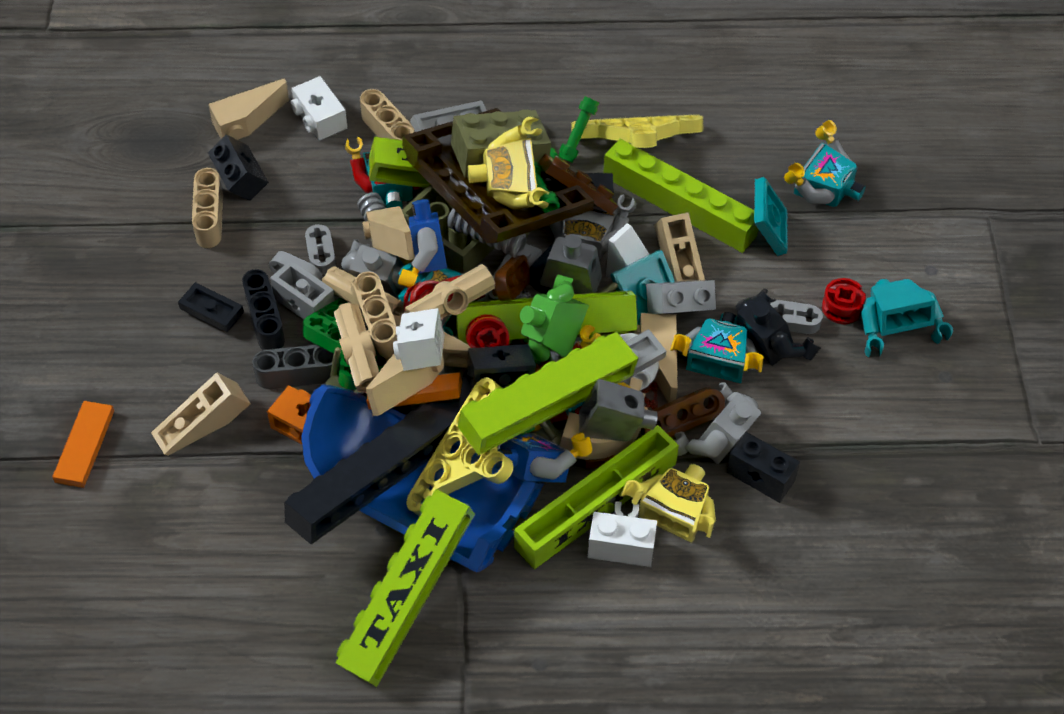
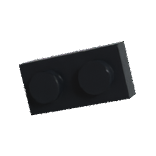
M196 282L178 301L179 309L225 332H228L244 313L243 305Z

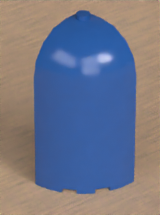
M321 385L314 390L310 397L309 403L311 406L307 412L301 436L304 461L313 478H316L319 475L325 474L335 467L341 459L348 458L354 454L364 443L371 442L377 438L386 428L394 426L404 419L407 414L391 408L379 416H373L372 410L368 408L367 396L345 388ZM460 441L454 443V445L451 447L450 454L456 452L459 449ZM475 453L471 458V464L477 462L481 455L478 456ZM429 460L359 511L405 535L409 526L416 524L419 519L418 515L408 509L406 504L407 497ZM493 466L492 474L497 473L501 468ZM444 468L436 472L434 481L441 478ZM513 475L500 484H495L482 478L447 494L470 506L475 513L450 559L475 572H480L492 564L495 551L498 549L503 552L514 538L512 528L519 517L526 519L544 483L524 481Z

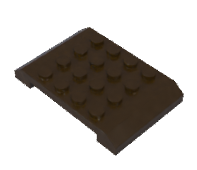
M494 108L478 114L493 113L500 110L498 108ZM453 121L403 136L402 146L409 163L487 244L498 243L593 210L594 200L579 185L567 187L545 173V171L541 172V178L549 192H555L558 197L559 209L544 213L537 205L529 208L511 209L497 202L494 197L487 195L486 182L469 183L468 177H464L451 145Z

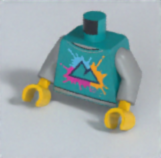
M831 120L824 122L823 126L818 127L815 133L818 139L826 140V143L819 145L804 167L799 163H793L789 166V172L785 174L784 179L788 184L795 183L794 194L804 197L809 204H825L836 207L845 195L859 201L864 194L866 186L854 181L857 165L846 154L839 140L832 136L836 133L837 128Z
M731 312L722 313L720 320L706 319L702 327H696L687 335H674L670 351L678 350L682 352L683 356H687L688 353L686 366L688 371L741 383L743 371L756 369L758 372H762L763 355L757 352L753 341L747 338V329L744 326L737 325V316Z

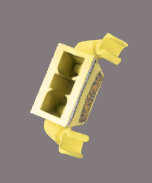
M527 117L523 120L522 125L504 132L492 141L488 149L484 151V164L468 166L469 183L486 182L487 195L494 197L497 202L511 209L529 208L534 205L543 209L547 208L549 203L539 200L542 195H548L549 192L543 188H537L531 138H527L528 134L539 136L542 133V129L539 128L531 130L532 123L539 119Z
M690 464L685 473L670 468L663 475L658 474L641 483L635 480H628L621 496L627 495L632 497L634 505H637L639 500L642 499L640 501L639 518L656 520L658 527L691 543L697 531L707 533L706 537H711L713 526L716 522L714 501L708 496L709 486L701 482L705 476V471L700 466Z

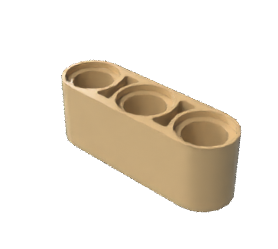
M369 89L361 94L362 119L377 137L403 140L404 135L414 133L411 123L381 91Z
M203 168L197 171L194 176L192 224L197 244L203 248H213L220 243L222 238L223 192L219 173L213 168Z
M370 271L362 272L353 282L361 310L377 353L384 358H391L394 354L393 342L397 341L396 322L379 276Z

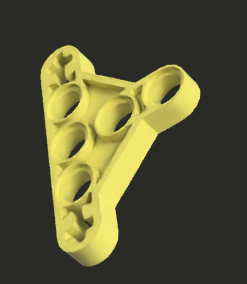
M675 115L589 120L581 139L602 138L618 141L621 138L631 143L633 147L650 148L657 146L658 140L677 134L702 132L703 116ZM576 121L571 123L572 130L574 128Z
M491 378L481 379L473 387L407 497V507L419 517L421 515V501L425 500L429 495L432 496L435 489L449 494L482 478L492 483L500 484L511 476L513 463L508 457L498 451L497 446L481 454L478 461L471 464V458L476 451L458 428L460 411L467 403L474 400L478 402L487 397L486 394L488 392L490 394L496 388L501 387ZM460 441L459 449L456 452L450 454L451 447L454 445V443ZM498 461H502L501 469L497 473L492 474L493 466ZM444 468L441 478L434 481L436 472Z

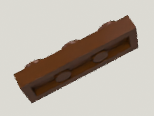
M545 153L538 162L545 173L567 187L579 185L594 200L595 205L612 215L618 207L612 198L614 193L602 184L598 187L590 183L592 179L580 170L576 173L569 169L570 165L561 157L556 155L553 159Z

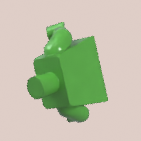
M558 274L553 289L549 290L547 294H536L531 306L523 307L520 312V320L524 323L521 334L529 339L528 345L534 361L538 365L547 361L550 358L551 352L565 358L573 349L589 305L573 299V278Z

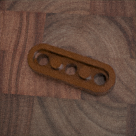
M520 255L516 258L511 257L496 272L494 278L496 284L492 293L495 297L498 296L501 302L514 300L529 284L531 273L529 262L525 255Z
M705 387L652 411H656L658 414L657 425L670 437H673L678 432H685L716 418L725 408V398L720 391ZM708 397L709 404L704 407L703 402ZM682 409L683 415L678 418L677 412ZM641 428V434L644 435L651 429Z

